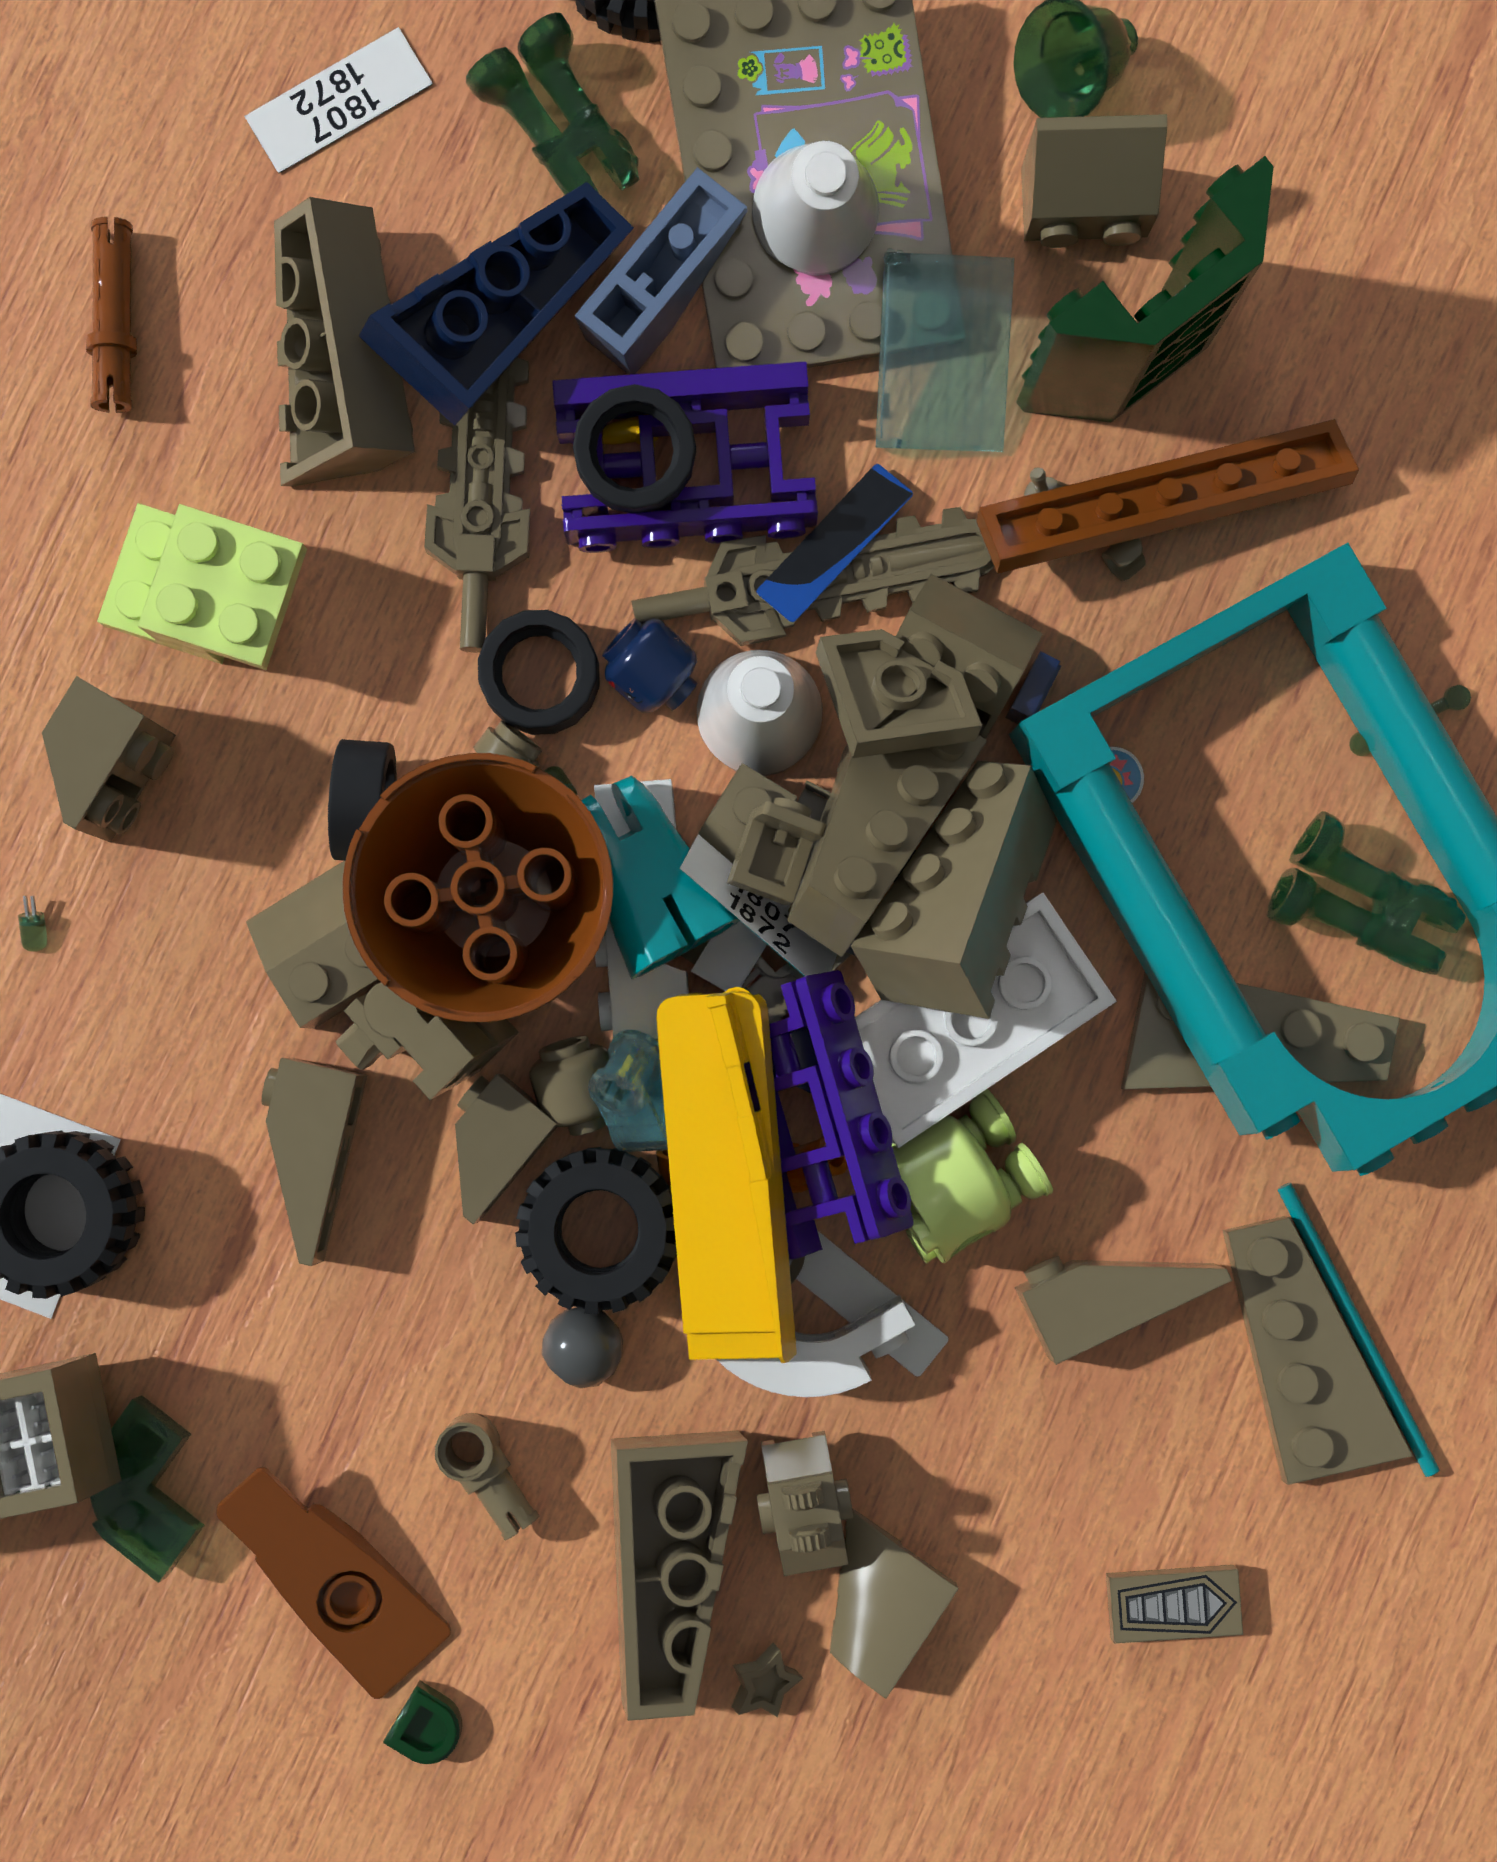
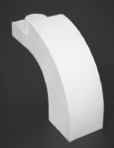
M898 1295L837 1330L822 1334L795 1332L797 1354L787 1363H781L779 1358L716 1360L740 1379L773 1393L796 1397H822L839 1394L872 1381L870 1371L861 1356L872 1351L875 1358H880L901 1347L909 1340L905 1331L914 1327L915 1322L901 1296Z

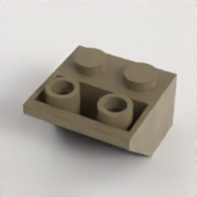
M930 574L895 637L904 641L902 650L934 667L939 660L962 672L982 724L978 735L986 739L1022 676L1043 633Z
M78 676L75 677L42 731L63 822L75 830L108 842L113 840L116 833L119 835L124 834L131 827L140 811L141 803L137 799L149 779H158L168 767L174 753V749L170 744L176 736L174 733Z

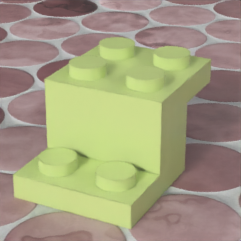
M137 503L97 622L104 627L216 663L223 664L226 657L267 670L307 548L301 542L182 504L178 505L174 515Z

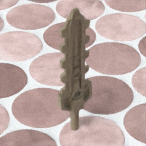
M517 358L455 426L440 413V424L453 428L452 447L438 450L437 468L439 470L450 473L449 493L437 495L435 506L427 504L424 548L428 555L456 574L460 580H463L460 650L465 652H481L486 639L488 581H496L497 576L529 558L530 508L523 510L522 498L510 494L511 477L524 474L525 453L512 448L513 432L526 429L527 408L514 403L515 387L529 382V362Z
M961 507L943 509L941 524L925 527L920 526L915 515L897 518L896 532L875 536L805 611L815 609L823 622L840 618L841 605L845 603L861 601L867 613L886 609L888 595L907 592L911 601L914 602L930 574L948 583H952L955 587L966 593L978 591L979 577L988 574L994 568V564L976 522L977 519H967ZM766 535L721 542L708 574L704 579V587L632 600L634 618L644 623L653 618L662 621L710 612L711 620H714L740 646L786 637L784 629L794 627V622H789L758 596L756 591L792 552L783 553L777 542L766 543Z

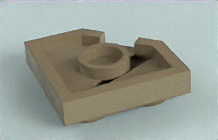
M882 629L820 637L816 650V655L852 758L976 741L982 724L962 672L939 660L934 667L902 650L904 641Z

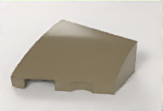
M852 1508L854 1518L847 1519L845 1524V1547L848 1565L842 1566L839 1571L836 1615L833 1620L830 1653L857 1678L887 1699L959 1588L956 1582L904 1548L901 1541Z

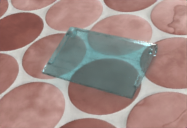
M884 253L876 448L1003 452L1015 258Z

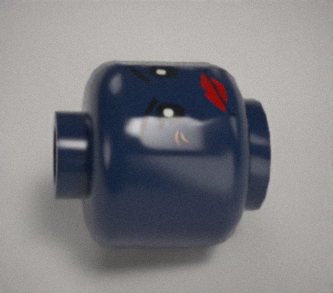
M636 618L633 619L616 635L602 654L608 661L604 671L607 682L642 713L655 711L664 704L671 711L675 710L685 701L697 685V682L690 677L696 666V653L660 619L653 618L644 623H641Z

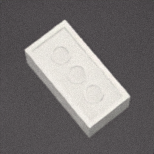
M1043 892L1026 902L1028 907L1022 924L1012 928L1007 943L1011 956L1004 976H996L991 993L995 1003L989 1019L886 1000L878 1001L855 1017L864 1050L870 1056L873 1064V1082L882 1113L891 1126L892 1144L896 1148H900L1117 1002Z

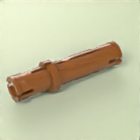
M99 217L91 222V230L93 232V332L86 336V352L92 355V397L90 399V406L97 411L110 413L109 389L113 387L116 413H123L132 409L130 364L131 358L137 355V339L131 335V235L133 233V225L125 219L114 217V242L110 243L108 217Z

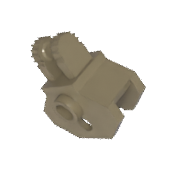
M825 1431L813 1432V1437L781 1443H774V1440L761 1442L769 1493L757 1494L763 1534L776 1532L784 1576L848 1565L841 1520L854 1518L847 1479L834 1481Z

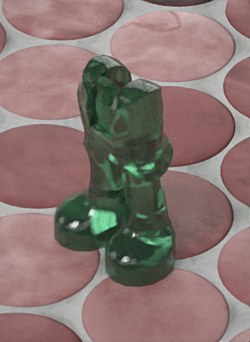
M562 13L548 14L528 27L520 37L517 50L526 68L544 87L570 123L563 132L560 131L536 97L519 61L510 49L506 47L495 49L473 65L466 76V84L471 92L484 103L502 107L515 119L534 143L535 147L532 148L534 156L539 160L540 164L545 166L564 195L585 182H588L598 192L590 175L578 161L591 151L594 152L605 171L619 189L624 190L639 181L637 169L639 159L634 154L628 139L617 129L611 128L601 114L598 105L590 101L573 74L569 65V55L574 36L570 25Z
M1325 811L1320 812L1298 840L1291 853L1290 863L1308 872L1327 877L1373 899L1371 912L1324 889L1309 874L1297 868H1290L1281 875L1274 888L1268 906L1267 917L1281 925L1290 927L1304 918L1321 922L1358 938L1355 945L1364 947L1368 951L1373 950L1407 968L1437 975L1447 954L1433 944L1411 935L1418 919L1443 931L1457 933L1466 919V915L1458 907L1457 901L1434 886L1422 883L1416 885L1398 876L1393 871L1386 872L1357 857L1343 846L1345 835L1343 822Z

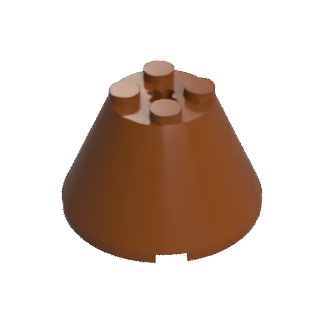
M467 753L436 759L421 765L403 775L380 795L381 798L368 813L359 830L356 829L351 840L343 873V903L348 928L354 944L363 961L384 986H387L401 999L434 1016L462 1022H494L515 1018L537 1010L565 992L582 975L599 950L606 934L612 911L614 880L612 864L602 832L591 812L571 789L552 775L524 760L491 753ZM493 881L498 887L494 900L486 906L476 904V896L485 894L486 883Z

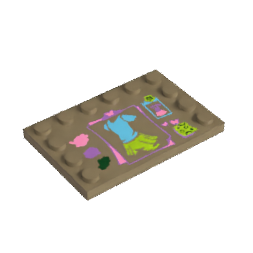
M655 0L684 181L686 182L698 167L745 204L748 210L702 282L715 367L724 368L806 361L807 368L963 342L965 332L913 1ZM818 141H832L849 150L870 174L879 200L878 223L869 245L851 265L827 275H807L797 272V270L786 266L780 261L778 262L763 248L753 224V198L762 173L779 155L797 146Z

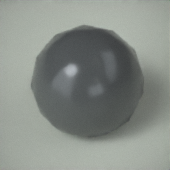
M574 1307L571 1310H564L551 1320L543 1338L542 1356L548 1367L565 1383L577 1388L599 1386L614 1375L622 1357L623 1338L619 1327L604 1311H600L599 1315L584 1314L585 1309Z

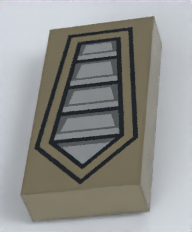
M1234 1565L1106 1573L1110 1637L1114 1644L1243 1635L1238 1569Z

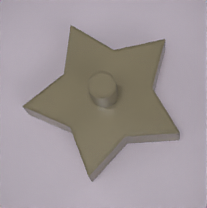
M772 1643L756 1661L733 1665L741 1685L732 1708L738 1715L763 1708L778 1717L784 1694L801 1681L803 1677L797 1670L783 1664L780 1649Z

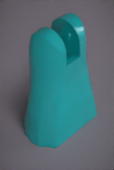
M629 776L611 784V789L616 804L631 830L630 832L618 837L602 807L592 795L587 796L581 801L594 817L608 848L614 880L613 904L609 921L631 979H634L722 934L740 921L679 869L690 850L689 846L673 826L649 789L635 777Z

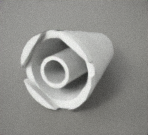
M818 141L797 146L775 158L762 173L753 198V224L761 245L778 262L780 261L786 266L797 270V272L807 275L819 276L835 273L855 262L873 238L879 217L877 190L868 171L844 146L832 141Z
M750 650L727 658L709 674L698 697L697 723L701 737L714 756L734 771H737L739 766L744 763L763 776L783 772L807 754L815 743L821 728L822 702L814 680L798 662L778 652Z

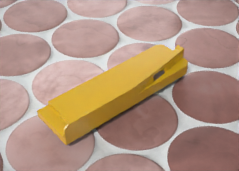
M741 987L729 988L724 993H693L673 996L665 999L657 1009L656 1020L683 1333L687 1334L689 1360L779 1358L781 1363H787L797 1354L768 1007L765 999L760 994L752 995L748 990ZM747 1062H750L761 1109L754 1112L743 1065Z

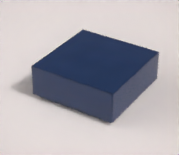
M1040 651L1005 717L1006 719L1019 724L1021 721L1039 712L1061 668L1059 660Z

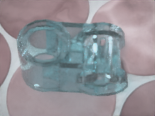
M624 1030L618 1032L610 1042L608 1062L604 1068L598 1069L589 1081V1095L597 1105L609 1129L612 1142L618 1150L623 1152L668 1150L659 1043L653 1037L641 1031Z

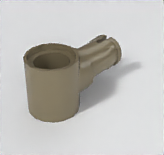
M466 1413L456 1417L440 1434L437 1440L435 1460L439 1469L448 1478L460 1482L468 1495L475 1492L506 1541L518 1534V1530L521 1527L525 1529L539 1517V1514L536 1510H533L507 1470L511 1464L500 1449V1436L496 1426L487 1417L477 1413ZM459 1432L476 1434L484 1446L483 1458L475 1462H466L457 1457L452 1448L453 1435Z

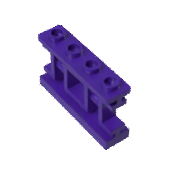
M806 361L552 380L557 419L556 429L560 444L574 442L577 422L593 400L610 389L633 384L659 389L678 402L692 423L694 434L716 433L720 485L684 487L677 498L654 512L609 515L608 506L593 497L592 494L561 496L564 515L563 530L568 545H579V550L586 553H601L616 549L617 542L642 540V546L666 548L678 545L680 543L679 537L705 535L706 542L721 543L742 539V532L767 530L768 537L787 539L802 536L806 533L805 528L817 525L818 505L815 477L783 480L779 428L809 426L810 409ZM765 408L766 442L730 444L727 411ZM635 411L620 414L614 418L621 419L638 416L641 451L604 454L602 430L599 435L596 451L599 465L608 478L643 477L644 487L650 486L657 481L653 437L671 436L662 422L650 414L644 415L645 413ZM768 467L771 503L734 505L732 470Z
M835 970L808 975L781 985L789 1018L770 1023L769 1027L772 1063L776 1074L774 1087L789 1260H793L823 1250L814 1219L846 1212L854 1244L883 1238L913 1226L914 1221L910 1210V1192L906 1183L901 1179L892 1148L891 1126L882 1113L873 1082V1064L870 1056L864 1050L854 1016V998L849 988L845 985L841 971ZM808 1028L819 1065L801 1069L791 1033ZM747 1062L743 1065L754 1112L761 1109L750 1062ZM809 1083L826 1146L796 1155L778 1092ZM845 1155L855 1194L838 1198L828 1160ZM802 1167L813 1205L797 1209L787 1171Z

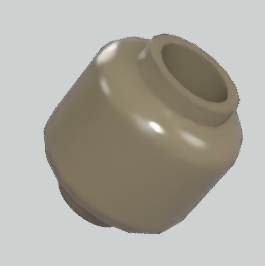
M587 1036L567 1038L540 1049L539 1055L541 1059L533 1064L529 1072V1078L538 1107L557 1123L555 1127H568L570 1135L578 1136L594 1132L606 1126L605 1115L613 1111L621 1100V1090L609 1051L601 1045L590 1044Z

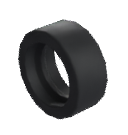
M633 384L610 389L589 404L577 422L573 451L578 474L593 497L612 510L641 513L659 510L680 495L692 476L696 456V443L692 423L678 402L659 389ZM634 411L650 414L662 422L671 435L673 445L671 465L664 476L650 486L636 489L620 486L608 478L599 465L596 451L599 435L606 424L620 414Z
M524 610L502 620L486 637L478 657V683L492 711L506 723L531 735L556 734L576 725L592 708L600 687L599 661L588 635L570 618L550 610ZM547 636L560 641L571 651L576 662L577 678L571 693L560 704L548 709H530L518 704L508 695L503 684L502 667L507 654L518 642L530 637Z
M341 739L336 747L332 764L328 802L329 848L334 860H346L356 829L359 830L368 813L381 798L380 795L397 781L394 746L388 742Z

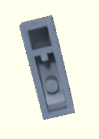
M697 167L575 314L585 340L627 374H636L674 328L747 213V206Z

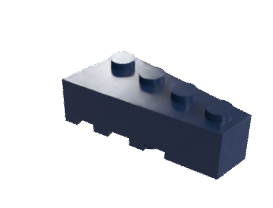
M585 182L520 222L510 232L493 242L489 241L470 253L466 259L440 275H434L416 286L411 293L371 314L359 337L455 426L613 254L634 227L588 182Z

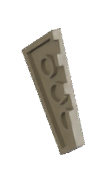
M1144 972L1121 1089L1211 1086L1147 974ZM1237 983L1265 1034L1275 1032L1289 1053L1304 1068L1322 1081L1388 1080L1400 1018Z
M1282 1216L1223 1230L1282 1481L1290 1485L1413 1456L1291 1219Z

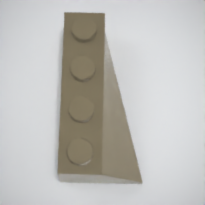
M309 197L274 221L276 306L287 309V324L283 329L281 340L277 341L278 366L288 367L289 405H279V431L290 432V462L280 463L281 486L289 487L377 472L415 452L412 437L413 428L408 414L402 376L359 337L369 316L390 303L391 305L386 288L381 259V244L377 236L373 208Z

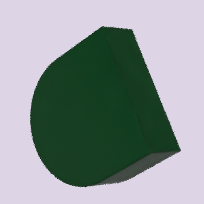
M419 1680L383 1743L414 1762L420 1764L440 1762L453 1752L462 1732L460 1711L451 1699Z

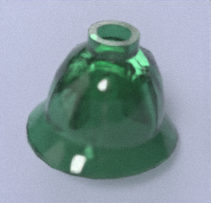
M1045 0L1036 6L1026 18L1019 31L1015 45L1013 61L1015 81L1022 99L1040 118L1087 116L1100 103L1105 92L1117 84L1128 65L1130 56L1136 52L1138 46L1136 29L1128 19L1119 18L1114 12L1102 6L1085 5L1080 0Z

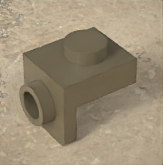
M778 797L774 799L773 803H762L751 810L726 883L785 906L792 904L813 842L823 837L826 824L810 818L812 810L794 800Z

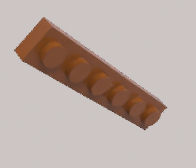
M1333 419L979 507L976 522L996 572L999 574L1351 485L1358 474L1359 468L1336 420Z

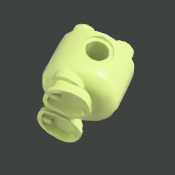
M986 1089L972 1099L969 1105L971 1119L967 1115L958 1120L953 1116L947 1115L900 1148H896L892 1144L901 1179L906 1183L911 1196L910 1210L914 1224L906 1230V1234L926 1264L936 1257L942 1263H946L969 1244L1005 1226L1010 1220L1012 1208L1022 1203L1021 1195L1030 1199H1036L1042 1195L1048 1196L1053 1193V1187L1034 1154L1023 1143L1015 1146L1014 1151L1007 1156L1005 1171L1002 1168L996 1170L985 1152V1149H987L986 1144L991 1147H1000L1006 1143L1010 1145L1015 1142L1016 1133L1006 1112L989 1089Z

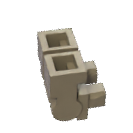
M380 982L373 986L367 994L357 997L344 1010L354 1023L336 1040V1044L360 1070L371 1066L382 1054L387 1059H390L407 1051L423 1069L413 1082L429 1100H432L477 1074L519 1032L508 1020L462 1022L431 1015L401 999Z

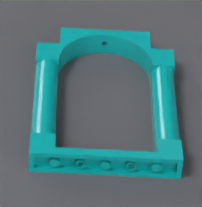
M1347 542L1026 718L1014 728L1009 737L1024 763L1032 767L1050 808L1239 1136L1262 1132L1266 1140L1273 1138L1301 1121L1296 1114V1111H1298L1332 1172L1357 1170L1359 1176H1363L1391 1162L1395 1157L1390 1149L1408 1138L1412 1140L1413 1144H1417L1445 1130L1449 1125L1444 1117L1464 1106L1467 1112H1471L1497 1099V815L1378 616L1387 608ZM1285 611L1289 612L1473 927L1481 951L1484 970V995L1479 1019L1470 1041L1458 1059L1439 1078L1426 1087L1397 1099L1368 1098L1340 1090L1322 1081L1304 1068L1284 1047L1275 1032L1265 1034L1111 768L1110 763L1116 757L1092 718Z

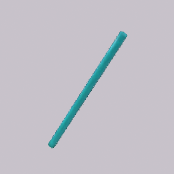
M1290 1182L1279 1187L1277 1190L1425 1477L1438 1473L1440 1469L1293 1184Z

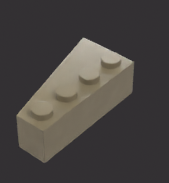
M978 735L976 741L859 758H852L847 744L837 769L838 773L831 795L826 802L820 822L826 824L823 837L815 841L810 851L787 921L840 957H843L987 740Z
M977 761L852 943L851 947L881 1000L986 1019L990 1018L995 1003L991 993L996 976H1004L1011 956L1007 943L1012 928L1022 924L1028 907L1023 898L1027 885L1037 880L1057 822L1030 765Z
M738 1430L611 1439L621 1701L628 1721L692 1716L695 1714L711 1632L710 1622L716 1592L719 1591L723 1572V1555L729 1525H732L737 1500L735 1494L741 1465L744 1464L748 1440Z

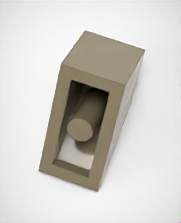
M496 1074L490 1082L483 1076L479 1077L457 1104L465 1112L455 1124L463 1217L472 1224L479 1222L557 1128L555 1127L557 1123L538 1107L537 1102L504 1074Z

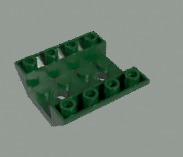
M1266 156L1245 172L1239 164L1233 166L1208 188L1206 194L1210 200L1194 214L1193 219L1197 224L1182 237L1180 242L1184 247L1170 260L1169 265L1173 269L1162 291L1145 303L1136 312L1134 318L1104 281L1085 295L1079 288L1071 291L1050 309L1046 315L1050 322L1038 335L1041 341L1040 346L1030 355L1033 363L1022 375L1025 382L1016 403L1024 412L1111 423L1209 347L1264 259L1274 168Z

